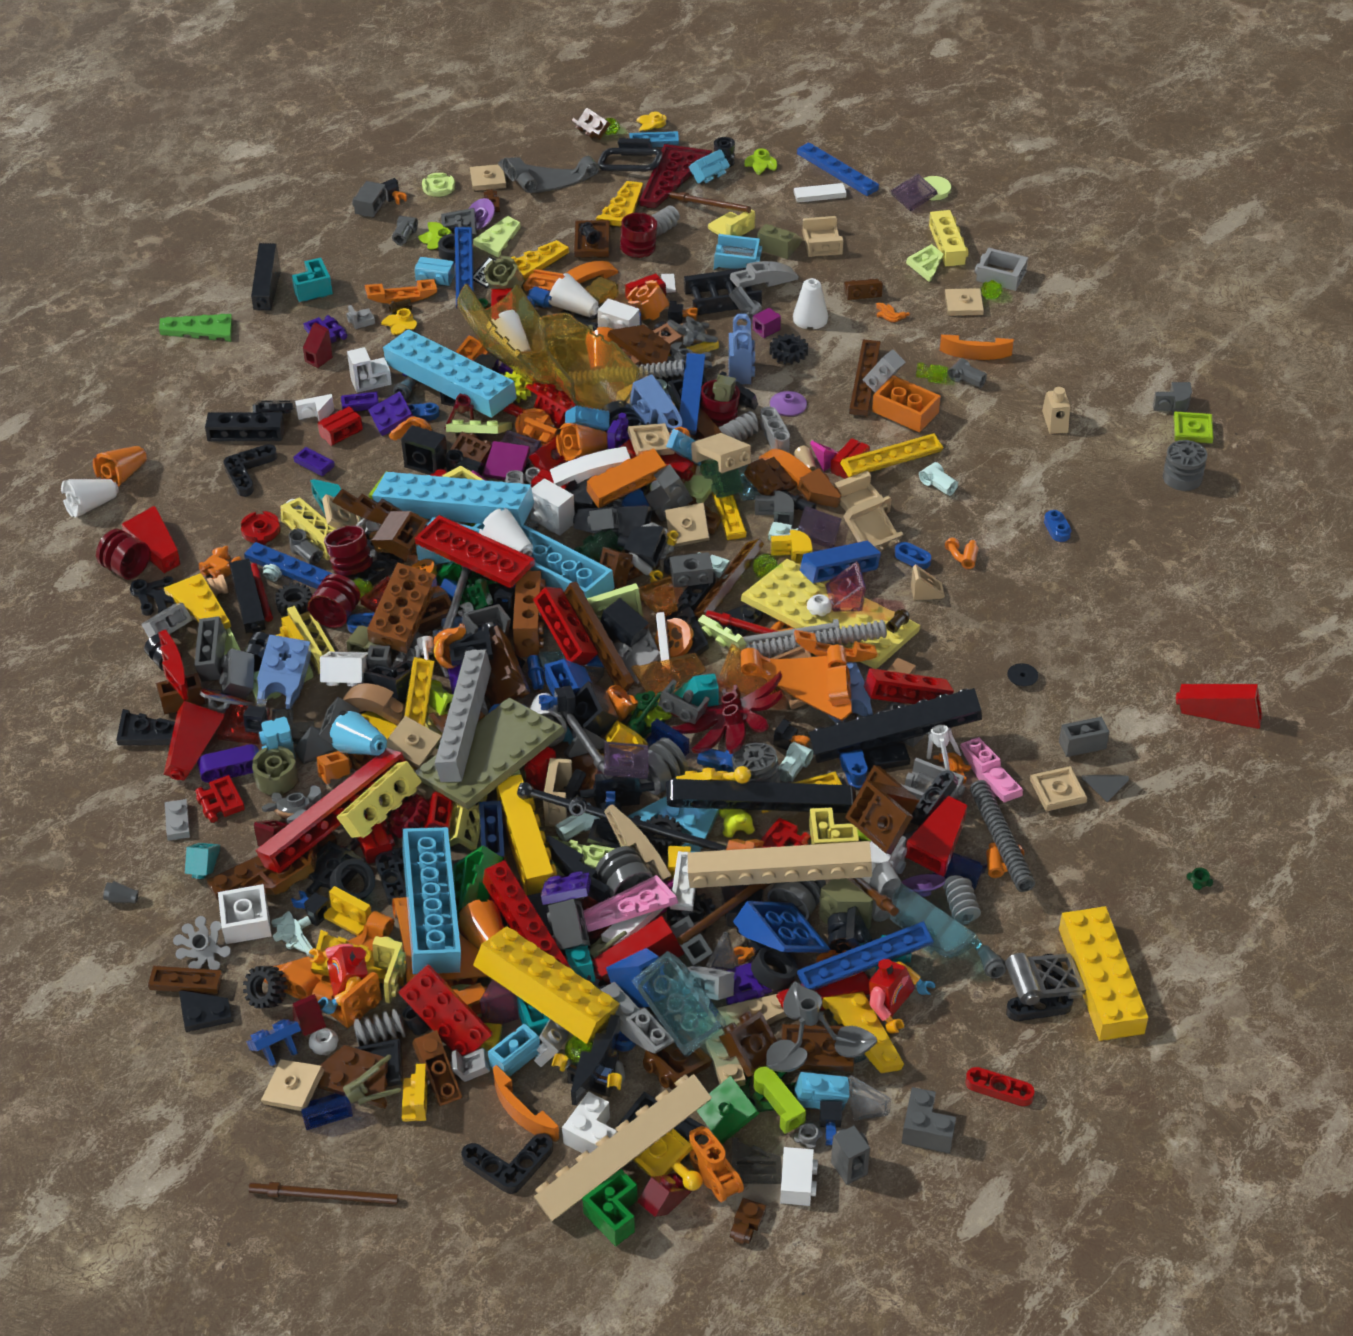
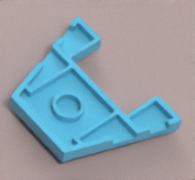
M664 797L630 814L628 817L633 818L639 815L641 816L640 820L646 821L648 819L651 821L652 816H655L657 819L658 815H662V818H665V815H669V820L673 817L676 819V822L680 823L683 833L706 839L719 814V809L670 807L667 805V797ZM689 843L682 845L691 846V852H700L703 849Z

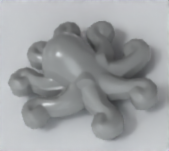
M199 916L195 920V925L199 928L197 932H195L191 924H184L182 932L188 934L189 939L179 934L174 937L173 943L177 946L183 944L192 949L179 948L176 951V957L180 960L185 957L198 958L197 961L190 962L189 968L200 969L208 960L209 969L219 970L221 964L215 961L214 953L222 957H228L231 954L229 946L220 948L216 945L219 936L218 931L222 928L219 921L212 922L210 936L205 926L206 918L203 916Z

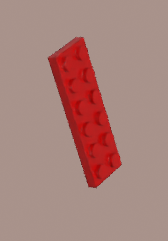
M440 515L414 538L415 544L509 588H512L535 565L534 558Z

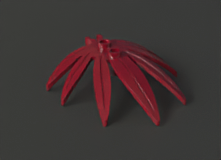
M781 671L765 685L740 698L741 693L737 685L733 686L732 692H727L726 688L722 689L724 694L721 698L722 705L707 707L705 714L695 724L688 722L673 726V731L679 734H693L713 726L691 748L692 752L697 754L708 751L716 746L726 730V748L729 754L737 752L743 746L746 739V722L753 731L762 733L769 728L767 720L752 711L769 709L780 701L783 696L782 690L773 694L770 693L779 684L782 678Z

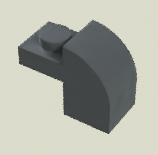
M1172 382L1170 392H1155L1153 410L1172 411L1173 415L1174 412H1186L1189 408L1192 394L1191 383Z
M775 491L774 496L755 495V515H774V522L793 526V499L781 491Z
M686 916L672 925L670 929L677 939V937L693 927L694 924L690 917ZM701 933L683 945L679 944L692 966L713 954Z

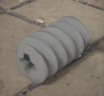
M669 205L651 215L657 221L656 237L677 226L680 215L675 207Z
M748 411L719 427L723 434L739 441L746 440L747 437H751L759 431L757 417L752 411Z
M959 875L948 877L943 888L954 923L956 925L969 924L981 915L970 879Z
M392 1009L391 1017L384 1011L382 1012V1019L377 1014H373L372 1021H370L368 1016H364L363 1024H361L358 1018L354 1020L358 1046H360V1041H363L365 1045H369L370 1039L374 1043H378L380 1036L384 1041H387L388 1034H391L393 1039H397V1032H400L403 1038L406 1037L401 1014H398L395 1009Z

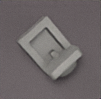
M484 1048L461 1056L457 1050L451 1052L452 1061L450 1066L452 1071L464 1082L490 1072L488 1052Z

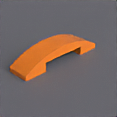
M593 261L579 265L566 273L570 274L580 284L599 275L606 279L618 274V270L610 262Z
M434 279L417 280V286L384 289L382 284L365 285V291L368 299L391 304L392 301L399 302L410 299L411 302L423 300L437 293V287Z
M941 334L940 351L963 359L995 360L1012 356L1014 339L995 338V342L959 340L958 335Z
M771 449L759 456V459L763 458L764 460L775 457L792 479L797 482V489L800 478L812 472L798 458L780 449Z
M800 630L794 631L796 642L805 650L816 656L827 655V649L831 644L817 642L815 633ZM855 641L853 649L846 648V662H860L877 657L875 645Z
M495 1065L493 1067L495 1089L507 1113L520 1126L532 1134H547L551 1137L552 1141H558V1125L543 1110L535 1116L513 1094L512 1079Z

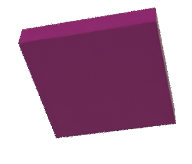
M493 441L483 473L484 476L506 480V474L510 471L518 470L524 473L530 447Z

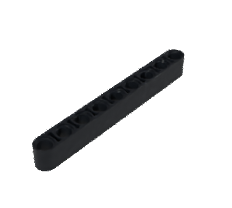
M672 779L666 782L667 805L675 808L810 812L812 808H832L833 813H848L856 799V788L852 785L777 782H747L741 784L737 781Z

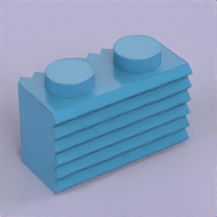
M576 405L565 412V423H575L605 431L609 429L610 412L608 410L602 411V409L578 407Z

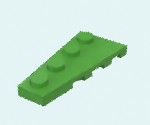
M232 314L160 318L159 332L160 335L183 337L187 334L192 336V338L208 336L210 340H217L218 337L224 338L225 341H231Z

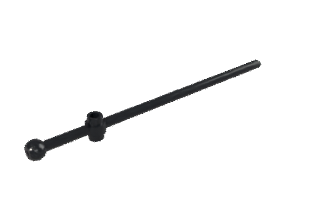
M528 782L519 784L517 795L521 799L532 797L569 808L570 813L574 816H581L586 813L607 819L604 809L587 805L582 797H574L570 800L533 789ZM628 817L639 829L713 851L727 849V845Z

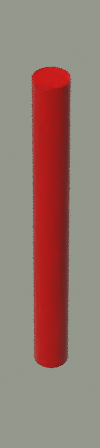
M252 563L251 568L266 622H270L273 620L259 568L257 563Z

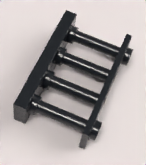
M746 268L684 276L685 295L693 294L695 299L692 300V308L698 309L697 315L738 310L739 308L729 295L719 296L717 290L727 289L730 294L736 288V285L730 280L731 273L746 270ZM752 286L745 287L746 294L750 299L759 302L762 306V291H753ZM710 291L712 297H701V292Z

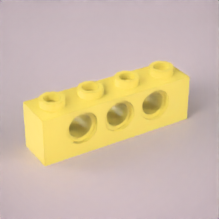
M950 210L930 212L929 227L938 250L944 254L942 260L945 267L965 265L966 257H968V248L964 245V238L960 235L959 226H956L955 216H952Z
M408 761L396 763L337 816V819L351 838L360 836L363 838L372 832L371 827L383 822L388 817L386 814L390 810H395L403 803L401 800L406 796L409 797L418 790L416 787L422 781ZM395 783H396V785H397V787H398L397 792H396L395 789H394V784H395ZM379 797L383 800L382 806L379 803ZM364 810L367 812V819L364 817Z

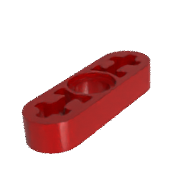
M973 1067L967 1071L965 1084L971 1091L1022 1107L1028 1106L1033 1102L1035 1090L1028 1082L980 1067ZM975 1077L980 1078L978 1082L973 1081ZM995 1083H1003L1006 1089L999 1091L993 1085ZM1011 1087L1014 1088L1012 1093H1010ZM1022 1091L1026 1092L1024 1097L1020 1096Z

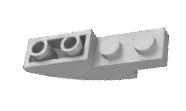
M772 261L748 263L746 270L734 272L730 275V280L736 287L741 286L742 288L765 283L770 287L798 280L799 278L791 267Z
M615 982L600 989L620 1003L615 1015L620 1016V1031L632 1042L652 1053H657L674 1043V1039L645 1007L640 1010Z

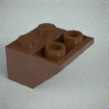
M391 511L371 542L407 561L416 546L414 538L425 529L428 520L412 511Z
M439 585L436 587L417 630L420 634L441 626L442 618H447L451 600L447 592Z
M198 673L185 675L188 687V699L185 701L198 706L204 705L205 699L200 695L202 686ZM168 680L157 682L156 687L164 715L178 711L184 702L183 698Z

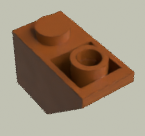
M820 468L800 478L798 489L808 501L834 508L839 506L841 493L838 488L832 485L827 474L823 473Z

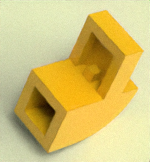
M790 530V535L771 536V556L791 555V561L801 565L803 554L812 552L811 540L808 535L798 530Z
M619 721L614 723L605 736L608 744L622 752L626 761L632 763V758L644 751L648 745L647 741L638 733Z

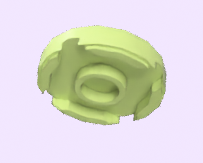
M432 173L422 180V189L424 193L430 196H446L454 191L455 180L451 175L450 177L447 176L446 173Z
M928 176L921 179L918 183V193L923 198L925 196L929 197V200L945 199L951 192L950 182L943 177Z

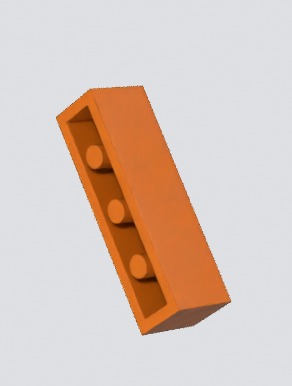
M654 448L649 451L645 450L633 459H627L616 467H610L600 475L592 476L587 481V492L597 507L601 508L657 480L654 474L666 467V464Z

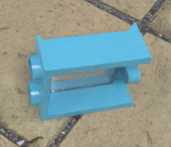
M719 234L718 245L714 255V269L718 267L740 269L746 268L748 263L760 262L762 246H759L760 239Z

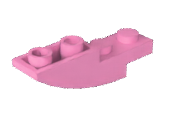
M979 737L960 744L962 752L969 765H971L974 774L979 780H984L988 783L994 797L998 796L1003 802H1007L1023 796V789L1001 767L1000 758Z

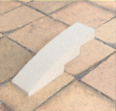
M626 447L608 449L568 461L550 469L554 484L560 487L572 480L580 483L594 475H600L610 467H616L631 458Z

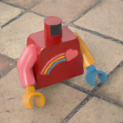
M339 944L326 948L324 952L315 948L309 951V954L317 955L315 959L310 960V962L322 965L326 958H328L327 966L334 999L330 1000L322 997L318 1001V1004L323 1006L320 1009L322 1012L333 1014L336 1010V1005L341 1006L340 1000L342 996L368 975L365 961L366 952L361 947H354L352 944Z
M882 959L878 963L879 969L869 981L870 1006L882 1021H886V1031L890 1034L899 1033L898 1029L904 1028V1022L901 1019H892V1017L914 991V985H917L919 994L931 995L926 987L935 988V984L932 981H922L919 974L902 962Z

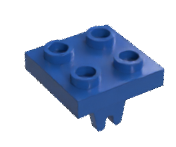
M283 1019L272 1025L273 1029L270 1031L262 1029L251 1034L252 1039L246 1041L249 1050L259 1051L262 1049L270 1066L276 1065L269 1046L284 1039L291 1055L298 1054L291 1035L301 1031L298 1022Z

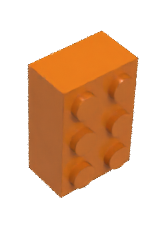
M893 375L873 395L872 412L920 433L939 413L941 396Z

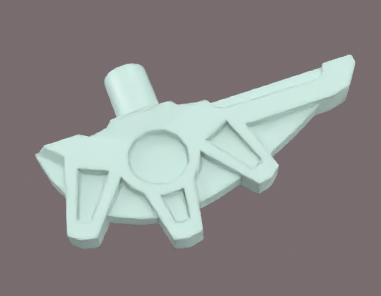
M288 911L282 917L272 920V926L277 927V932L273 935L276 942L283 940L286 943L287 949L295 948L306 953L308 957L314 958V955L309 954V951L313 948L302 932L303 928L311 924L308 916L297 921Z

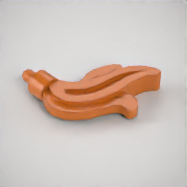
M876 303V308L880 310L877 313V317H883L889 322H898L910 315L909 312H894V308L889 304Z
M942 753L933 756L934 760L944 762ZM947 753L950 771L964 776V772L971 770V765H966L957 753ZM964 776L963 784H965V783H966V780H967V778H966L965 776Z

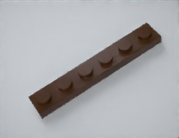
M865 339L862 341L849 414L868 416L872 389L863 379L878 362L881 341Z
M760 538L747 542L697 606L694 610L697 621L702 615H706L707 610L714 611L716 607L723 603L722 599L732 591L734 583L741 579V574L751 566L750 562L760 554V549L764 545Z
M577 581L571 582L564 591L565 596L596 648L597 655L612 682L628 692L635 682L631 673L626 668L622 657L618 654L612 640L604 630Z
M332 832L317 843L318 852L328 841L337 844L336 837ZM256 856L207 879V885L216 900H218V892L242 888L241 883L264 870L265 867L259 856Z

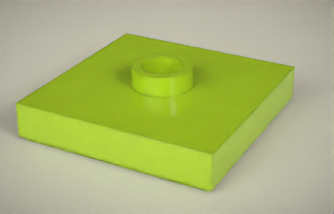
M1174 412L1175 441L1189 440L1213 444L1212 414Z

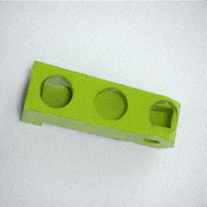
M432 679L428 703L440 715L448 714L453 694H449L444 690L439 680Z
M768 1067L758 1068L754 1073V1089L759 1094H763L780 1116V1128L784 1134L805 1124L806 1110L776 1073Z

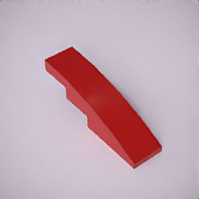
M165 629L158 632L161 642L160 650L163 658L164 674L185 701L188 699V687L181 655L174 640Z
M863 971L855 976L817 989L815 992L822 999L824 997L864 992L865 995L870 994L869 979ZM789 989L778 992L776 995L782 1008Z

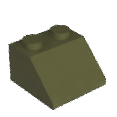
M765 224L757 233V238L760 239L759 246H762L763 252L788 259L803 242V238L798 234Z
M846 878L832 879L821 888L819 917L825 924H827L828 918L832 914L848 912V908L856 906L867 929L871 928L873 899Z

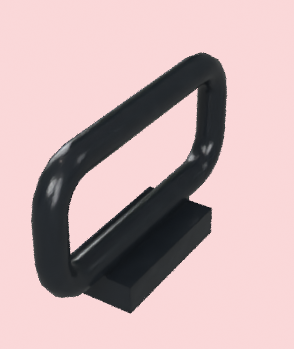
M619 138V148H609L603 151L598 160V165L602 171L648 172L659 166L663 154L661 150L652 147L650 138ZM612 154L624 156L656 155L653 163L649 165L604 164L606 158Z

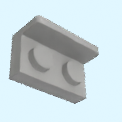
M549 1019L539 1036L542 1043L537 1048L539 1053L534 1061L542 1067L559 1052L570 1032Z

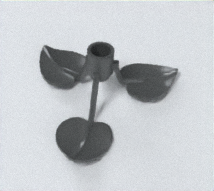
M795 981L785 996L783 1009L787 1017L800 1019L797 1043L795 1044L791 1040H779L773 1043L767 1051L766 1066L777 1072H790L800 1068L808 1056L807 1051L800 1048L804 1025L813 1026L818 1020H821L832 1039L836 1040L835 1050L837 1053L844 1057L854 1058L866 1053L877 1043V1038L869 1031L857 1026L842 1027L838 1035H836L824 1018V1013L819 1012L822 1007L820 995Z

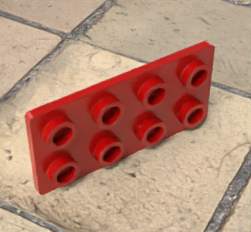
M534 382V384H526L525 388L538 395L533 408L545 411L556 428H560L565 423V412L576 405L578 407H585L582 403L569 397L567 392L556 389V386L552 383L546 382V384Z
M429 964L398 992L433 1031H438L439 1037L452 1051L457 1050L461 1056L474 1052L493 1034Z

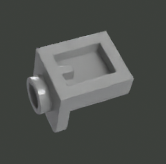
M352 305L348 306L347 320L349 323H352L355 329L375 324V318L369 308L355 312Z

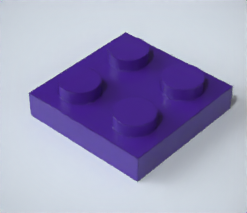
M401 392L368 409L382 436L391 432L409 417H413Z
M574 872L568 877L553 876L548 878L544 882L541 894L543 905L587 897L591 883L590 874Z

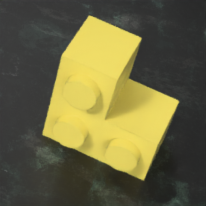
M832 808L810 809L809 828L812 845L859 842L858 831L853 824H834Z

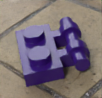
M327 315L323 321L318 317L303 323L304 329L308 334L315 322L329 329L331 343L337 341L336 336L342 340H345L348 336L346 330L339 326L338 321L330 315Z
M620 413L619 419L617 421L613 420L607 431L608 449L619 448L628 440V432L626 431L628 419H626L625 413Z
M752 962L725 970L735 972L734 994L726 998L727 1005L744 1002L753 998H761L765 994L772 992V989L764 985L761 986L762 984L754 977L751 970Z

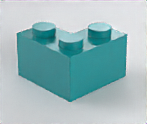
M321 257L304 261L306 272L292 275L294 293L299 302L333 294L331 278Z

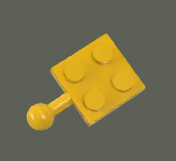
M739 766L734 772L729 773L727 771L716 772L715 768H704L699 773L697 771H686L685 775L676 776V779L737 781L744 784L750 780L751 772L745 766Z
M672 1129L633 1159L650 1177L668 1175L674 1170L683 1178L684 1187L690 1191L698 1190L703 1182L700 1173L689 1171L680 1163L693 1148L675 1129Z

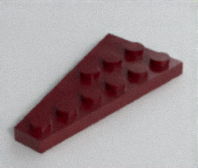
M664 144L661 150L663 154L662 160L650 175L640 198V206L657 208L669 197L670 192H674L692 175L689 166L695 161L711 154L712 150Z

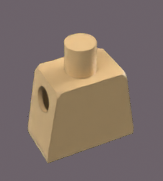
M1056 387L1054 391L1046 392L1042 412L1049 434L1068 433L1070 404L1065 389Z

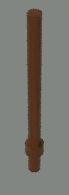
M670 192L669 194L671 199H676L683 203L692 202L740 212H751V207L692 196L685 192Z
M849 878L876 901V905L881 910L887 911L892 916H896L899 913V909L893 905L889 897L880 894L863 878Z
M751 884L677 937V941L681 945L688 942L760 889L764 890L771 884Z
M280 1182L249 1184V1193L268 1194V1197L279 1198L280 1195L398 1204V1194L281 1185Z

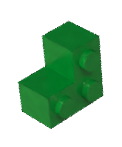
M620 1169L582 1197L583 1214L615 1247L635 1232L634 1216L628 1208L638 1201L637 1184Z

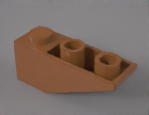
M436 1030L415 1038L412 1043L419 1063L426 1064L428 1083L439 1106L441 1107L463 1098L438 1031Z

